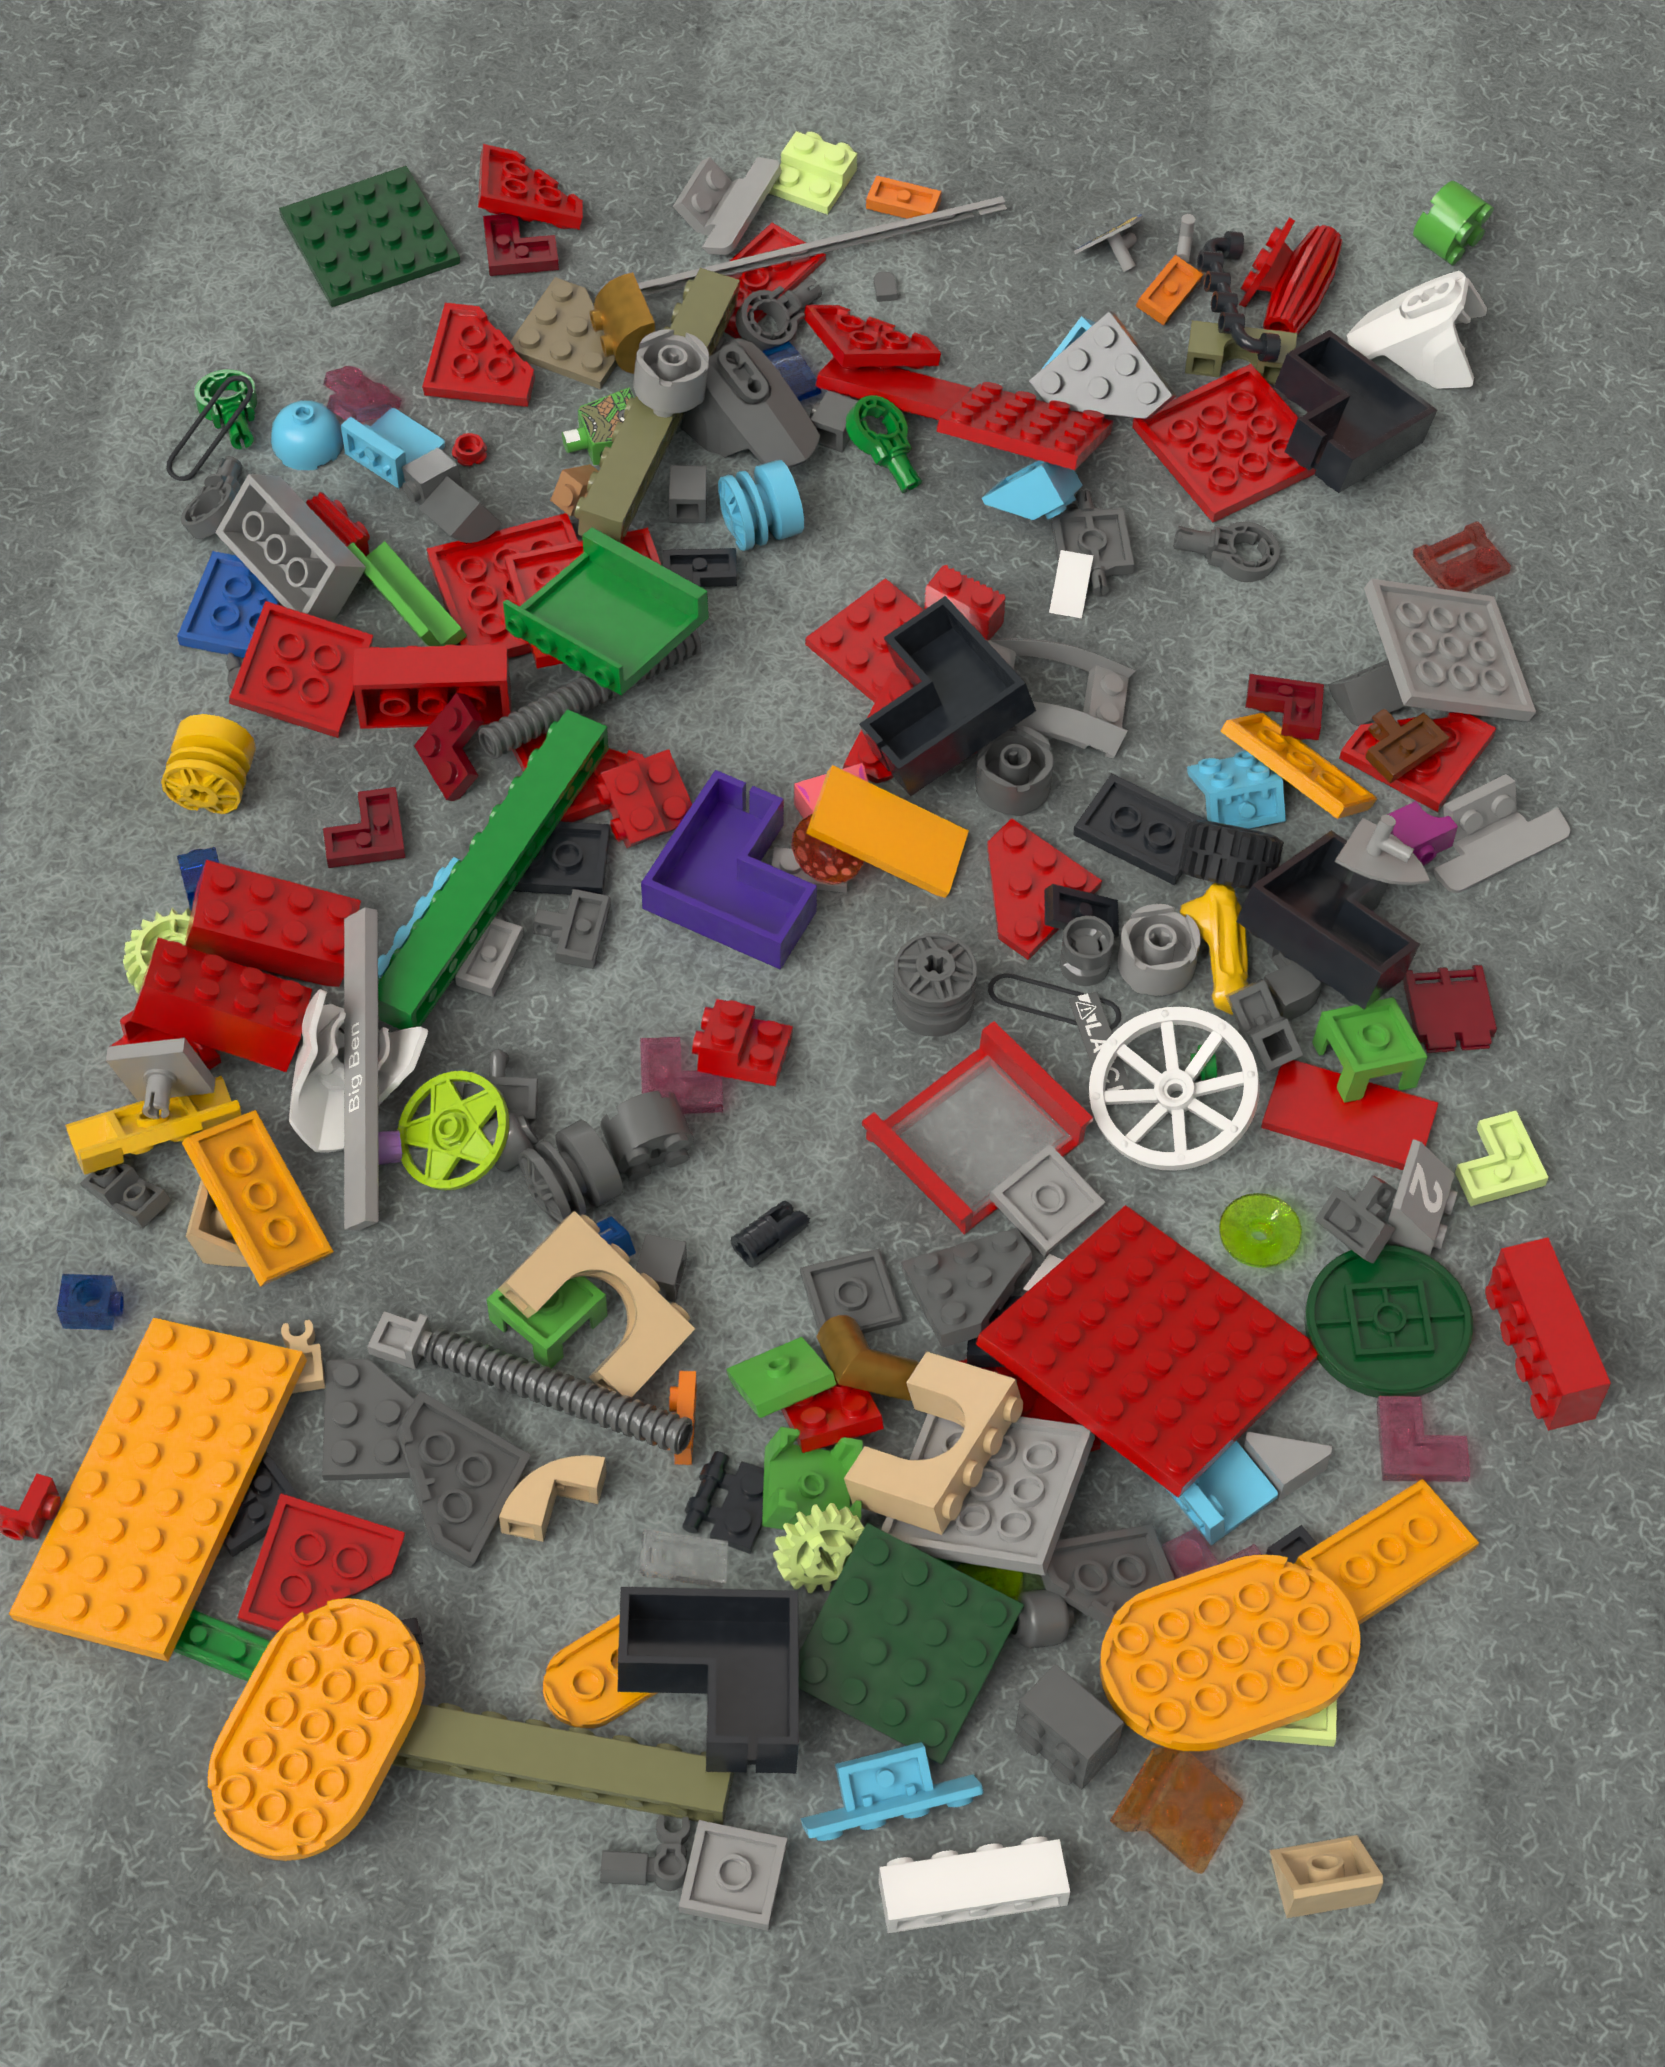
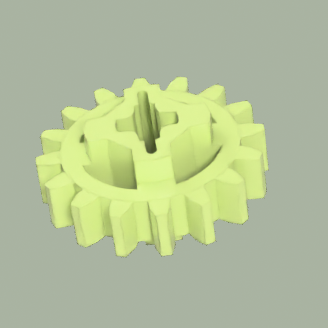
M830 1503L823 1512H821L817 1504L813 1505L811 1514L808 1516L799 1511L796 1513L798 1522L795 1525L790 1523L783 1525L787 1535L776 1537L775 1543L779 1550L773 1552V1557L778 1564L777 1568L784 1580H789L796 1590L804 1585L808 1593H813L816 1586L821 1584L825 1591H829L831 1582L838 1579L864 1530L857 1515L853 1516L846 1506L838 1511L834 1503Z

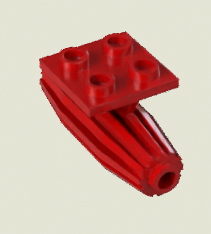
M1289 217L1282 229L1274 228L1265 244L1269 247V250L1267 251L1262 248L1256 257L1252 267L1257 271L1254 273L1250 270L1240 288L1245 294L1239 305L1246 307L1256 290L1271 292L1263 329L1297 333L1298 335L1315 315L1335 276L1343 241L1340 238L1339 232L1327 225L1319 227L1318 225L1292 251L1285 243L1295 220Z

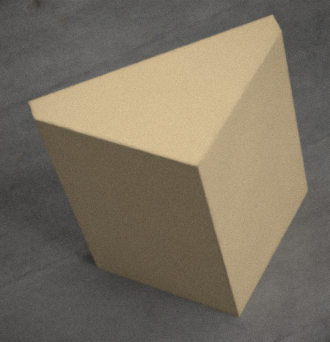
M201 1179L186 1238L203 1263L249 1267Z
M1357 1835L1270 1850L1286 1918L1375 1903L1383 1885L1382 1873Z

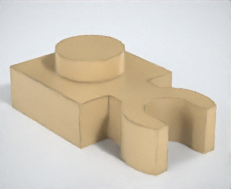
M305 1320L306 1329L300 1336L291 1335L288 1323L283 1324L281 1328L285 1346L289 1349L302 1351L307 1359L292 1393L325 1388L322 1350L320 1344L313 1345L315 1332L310 1320Z

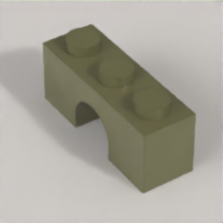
M1192 320L1185 373L1220 378L1221 367L1226 361L1243 359L1250 362L1269 384H1275L1287 353L1296 349L1297 333L1245 327V332L1255 339H1259L1262 333H1272L1280 336L1281 349L1278 360L1275 363L1261 362L1258 360L1257 353L1249 352L1237 345L1231 334L1219 333L1218 323Z

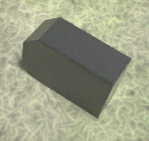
M878 272L874 276L873 281L877 302L897 300L898 293L895 276L890 272Z

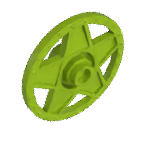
M468 1071L443 1073L424 1083L409 1099L399 1120L397 1130L400 1132L402 1164L417 1181L437 1190L461 1189L481 1179L498 1161L508 1138L509 1113L500 1091L489 1080ZM453 1082H473L485 1090L463 1100ZM431 1093L430 1114L411 1121L418 1106ZM497 1110L498 1128L495 1142L492 1145L483 1133L482 1128ZM408 1145L428 1149L425 1175L414 1164ZM460 1159L479 1165L462 1177L447 1180Z

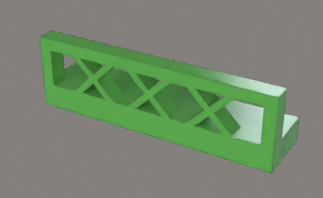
M385 541L367 556L353 542L347 547L366 567L363 572L365 576L426 646L457 645L467 636Z

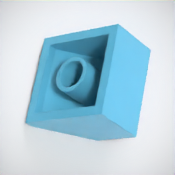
M1037 460L1002 479L982 497L985 505L1031 520H1035L1044 514L1047 519H1050L1066 510V506L1076 500L1074 494L1083 485L1074 470Z

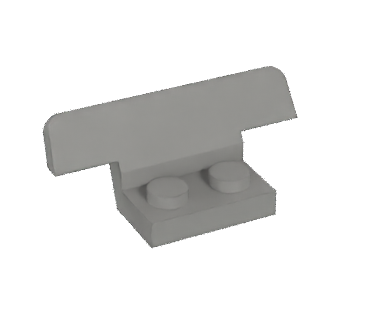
M708 157L700 162L673 207L696 232L709 235L702 246L708 254H729L736 248L782 172L780 164L774 159L757 157L744 179L738 178L731 181L712 158Z
M1505 774L1443 805L1444 817L1450 816L1458 826L1453 847L1460 856L1434 868V875L1449 892L1460 893L1565 841L1570 834V827L1558 807L1527 822L1524 816L1517 812L1515 780Z

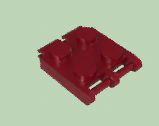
M1473 965L1472 969L1448 971L1447 967H1440L1437 969V972L1413 973V970L1407 971L1403 984L1413 1031L1419 1043H1424L1426 1053L1455 1051L1456 1040H1459L1462 1051L1490 1048L1489 1044H1491V1038L1495 1036L1497 1027L1482 965ZM1451 978H1473V980L1450 981ZM1438 980L1436 983H1415V981Z

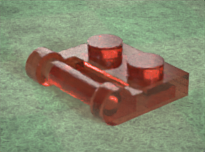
M1478 521L1466 525L1464 531L1430 546L1424 544L1413 550L1415 560L1440 589L1469 592L1509 574L1511 565L1486 537L1485 530ZM1470 543L1476 547L1441 564H1438L1435 560Z

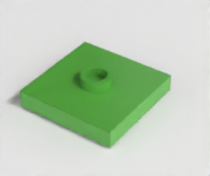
M799 1337L726 1369L732 1385L759 1418H763L836 1385L833 1372L803 1337Z

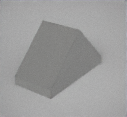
M1253 1432L1246 1433L1243 1445L1245 1452L1278 1491L1277 1499L1279 1501L1327 1469L1332 1452V1446Z

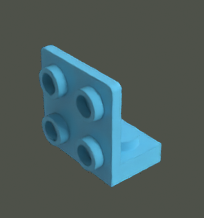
M395 408L389 409L371 426L361 424L351 416L341 424L345 454L398 489L405 483L402 470L404 465L436 448L441 450L445 448L444 439Z
M1241 751L1236 753L1234 757L1221 760L1206 758L1200 760L1196 765L1187 767L1189 777L1205 795L1208 821L1247 829L1286 821L1283 779L1249 752Z
M1237 1441L1179 1498L1167 1490L1210 1545L1216 1543L1278 1497V1491Z

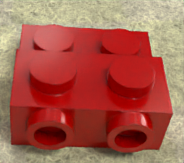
M669 749L604 771L597 778L599 784L595 785L602 806L608 805L613 819L610 820L612 832L618 842H624L626 848L676 830L692 806L690 797Z
M716 999L713 1008L705 1007L701 1022V1030H704V1032L697 1030L694 1036L692 1054L698 1055L697 1072L776 1087L791 1042L793 1026L770 1020L754 1019L755 1006L732 1000Z

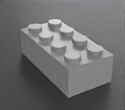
M248 474L215 532L284 607L331 622L335 621L366 568L280 476Z

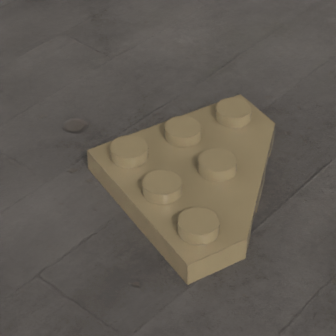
M557 277L550 283L510 341L514 346L515 352L523 361L598 389L603 387L617 366L614 355L605 357L600 336L605 335L604 331L595 332L592 327L590 311L595 309L586 288Z

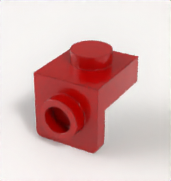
M36 1473L19 1511L0 1505V1532L3 1535L14 1540H23L24 1536L34 1539L39 1538L46 1521L54 1520L61 1504V1497L58 1496L59 1493L53 1478Z

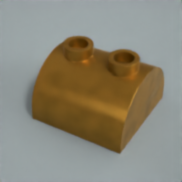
M632 272L611 280L599 291L594 303L595 310L590 311V320L595 332L604 331L605 335L600 336V342L605 357L614 355L618 366L622 370L634 374L639 344L645 336L655 332V322Z

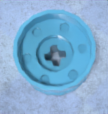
M775 460L756 466L754 481L747 471L737 472L735 478L733 475L720 477L718 493L722 515L728 530L736 539L735 542L740 550L752 549L755 543L760 546L767 544L768 529L775 539L778 540L803 532L804 514L799 492L791 472L782 460Z

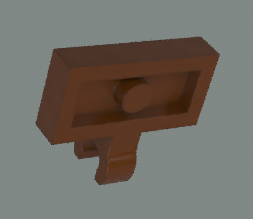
M1382 709L1372 716L1375 723L1368 728L1372 736L1380 742L1367 750L1365 758L1391 784L1446 747L1449 737L1424 712L1401 727L1387 710Z

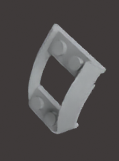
M1025 638L988 640L990 645L1013 669L1016 656H1030L1062 662L1088 671L1083 712L1059 705L1033 701L1036 712L1015 726L1031 728L1044 736L1059 739L1083 749L1091 746L1105 752V757H1115L1128 731L1122 728L1128 680L1135 670L1090 651L1063 643Z

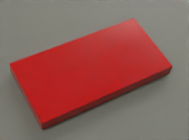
M771 223L730 261L806 242L776 224ZM821 253L729 275V277L740 280L737 306L724 332L735 339L741 338L736 327V313L750 294L760 290L773 291L781 286L784 288V291L778 297L780 298L788 290L792 291L826 261V254ZM751 305L748 306L747 313L752 308ZM755 310L753 312L754 320L757 323L767 315L763 310Z
M834 356L818 373L816 386L821 389L858 399L869 395L880 396L892 402L899 410L939 420L940 416L972 389V387L894 366L891 369L861 367L857 370H851L842 367Z
M1291 1060L1280 1066L1261 1128L1400 1170H1404L1413 1139L1421 1141L1426 1146L1438 1102L1368 1082L1362 1099L1344 1103L1337 1090L1340 1073L1297 1060Z

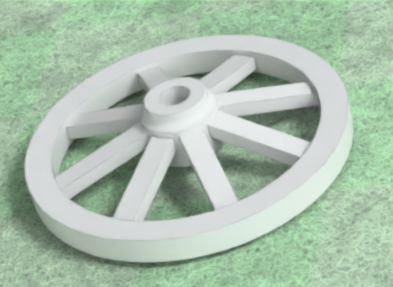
M1189 1007L1155 1009L1134 1017L1123 1024L1107 1039L1100 1049L1093 1064L1089 1082L1091 1109L1096 1123L1107 1141L1122 1155L1140 1165L1153 1169L1172 1171L1204 1165L1231 1149L1250 1126L1257 1110L1260 1092L1257 1066L1253 1054L1243 1037L1235 1028L1218 1016ZM1174 1025L1194 1026L1211 1032L1185 1071L1179 1069ZM1161 1027L1167 1068V1071H1164L1162 1074L1126 1046L1141 1034ZM1224 1041L1237 1056L1243 1071L1194 1083L1219 1045ZM1119 1056L1154 1085V1089L1105 1091L1108 1073L1116 1057ZM1244 1086L1241 1104L1232 1121L1196 1099L1199 1096ZM1175 1091L1183 1092L1182 1095L1177 1098L1170 1097V1095ZM1158 1103L1126 1136L1114 1125L1106 1105ZM1189 1110L1222 1132L1208 1143L1188 1150L1184 1112ZM1168 1113L1172 1114L1175 1152L1154 1151L1138 1145Z

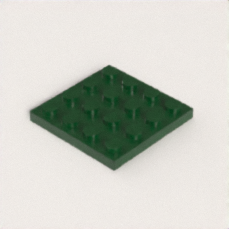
M407 166L279 208L283 222L332 308L460 264L459 254Z
M867 1523L799 1651V1689L905 1746L922 1742L925 1746L927 1757L943 1765L1022 1612L1024 1604Z

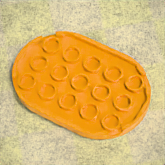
M1278 1555L1244 1556L1152 1587L1127 1601L1114 1615L1112 1623L1105 1634L1099 1665L1100 1678L1105 1695L1117 1715L1137 1734L1158 1745L1181 1751H1208L1222 1748L1307 1718L1322 1711L1336 1701L1344 1692L1354 1674L1360 1651V1631L1350 1602L1340 1588L1322 1572L1315 1568H1312V1571L1299 1565L1287 1562L1288 1557Z
M335 1599L327 1601L328 1605L308 1614L302 1612L295 1616L275 1635L267 1646L226 1721L211 1754L208 1769V1788L212 1790L213 1803L216 1810L214 1815L218 1823L231 1839L250 1852L272 1860L290 1861L317 1855L339 1843L365 1816L407 1737L423 1700L425 1689L423 1655L418 1642L409 1628L394 1614L378 1604L361 1599Z

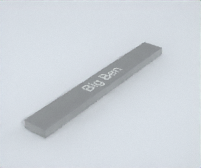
M366 907L344 919V1013H346L344 1019V1230L349 1231L362 1230L379 1221L378 912L376 909Z

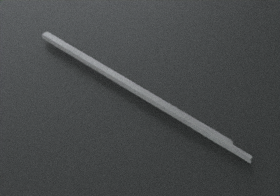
M1001 196L703 267V269L729 276L974 217L972 210L975 209L978 210L980 215L1006 210L1007 208L1004 204L1005 200ZM699 269L641 282L638 285L643 296L686 286L689 279L694 281Z

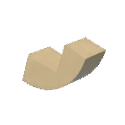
M589 1455L566 1457L543 1465L530 1473L514 1488L502 1508L499 1516L501 1532L543 1542L556 1496L598 1504L607 1474L605 1457Z

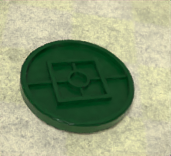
M1386 1244L1374 1263L1364 1260L1353 1250L1336 1257L1316 1277L1308 1294L1305 1307L1304 1323L1306 1336L1310 1339L1318 1353L1317 1360L1322 1367L1346 1387L1375 1398L1389 1400L1409 1399L1422 1396L1441 1387L1461 1367L1466 1358L1473 1335L1471 1306L1466 1293L1456 1278L1433 1258L1419 1251L1397 1245Z

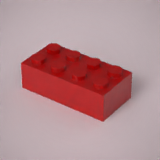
M486 643L483 645L460 646L450 644L426 647H369L354 649L353 688L360 729L429 727L456 693L468 695L484 721L482 725H489L494 721L499 722L500 718L508 717L511 713V681L507 644Z
M206 860L197 883L184 946L207 954L218 955L225 960L324 986L339 987L344 977V919L359 911L361 900Z
M158 937L143 978L131 1021L287 1072L301 1037L302 1023L310 1001L312 988L292 980H285L264 973L257 968L246 967L225 960L218 955L207 954L186 947L179 942L168 941Z
M1549 1238L1501 1248L1497 1262L1493 1266L1489 1284L1485 1288L1486 1299L1492 1310L1498 1309L1502 1319L1500 1331L1503 1341L1507 1346L1513 1345L1518 1357L1515 1360L1518 1377L1522 1382L1528 1381L1533 1393L1530 1402L1535 1417L1537 1419L1543 1418L1548 1431L1596 1419L1611 1382Z

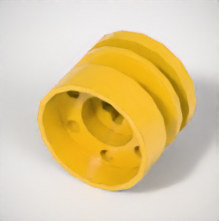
M200 714L183 719L176 730L171 746L172 753L167 760L166 769L161 779L163 791L172 801L188 810L198 811L199 808H204L213 813L227 814L237 809L246 785V775L250 770L256 750L254 738L236 722L220 716Z

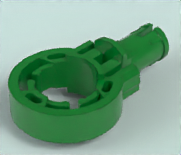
M234 369L217 370L205 375L197 382L194 388L197 410L201 414L223 382L234 375L247 377L252 383L253 395L228 430L230 442L235 449H242L239 439H242L245 448H248L252 445L254 437L246 421L244 410L249 421H253L255 418L254 409L257 405L255 383L248 374ZM234 381L230 383L225 390H232L237 393L228 397H219L204 417L213 421L215 428H221L220 418H222L225 426L245 399L248 388L244 382Z
M869 395L861 398L846 416V429L850 439L861 451L871 455L876 465L889 469L902 493L907 492L906 489L912 490L918 487L922 480L907 457L912 447L906 439L908 427L903 414L892 402L883 397ZM867 416H874L877 419L883 416L882 423L887 428V435L882 433L876 434L874 431H871L867 426V422L863 419Z

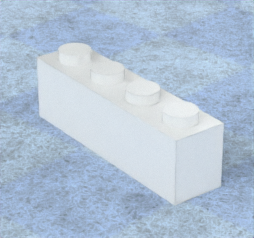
M1032 1837L1022 1841L1019 1846L1003 1848L1001 1844H987L979 1847L974 1853L958 1855V1852L953 1850L942 1851L934 1854L931 1859L915 1862L912 1858L908 1857L897 1858L889 1861L887 1866L880 1867L879 1886L888 1933L1066 1906L1070 1896L1060 1839L1048 1841L1046 1837Z

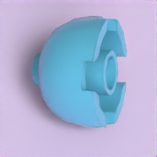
M300 400L291 403L279 412L272 423V449L287 467L297 470L318 469L317 466L337 459L343 449L342 431L336 414L322 403L313 400Z

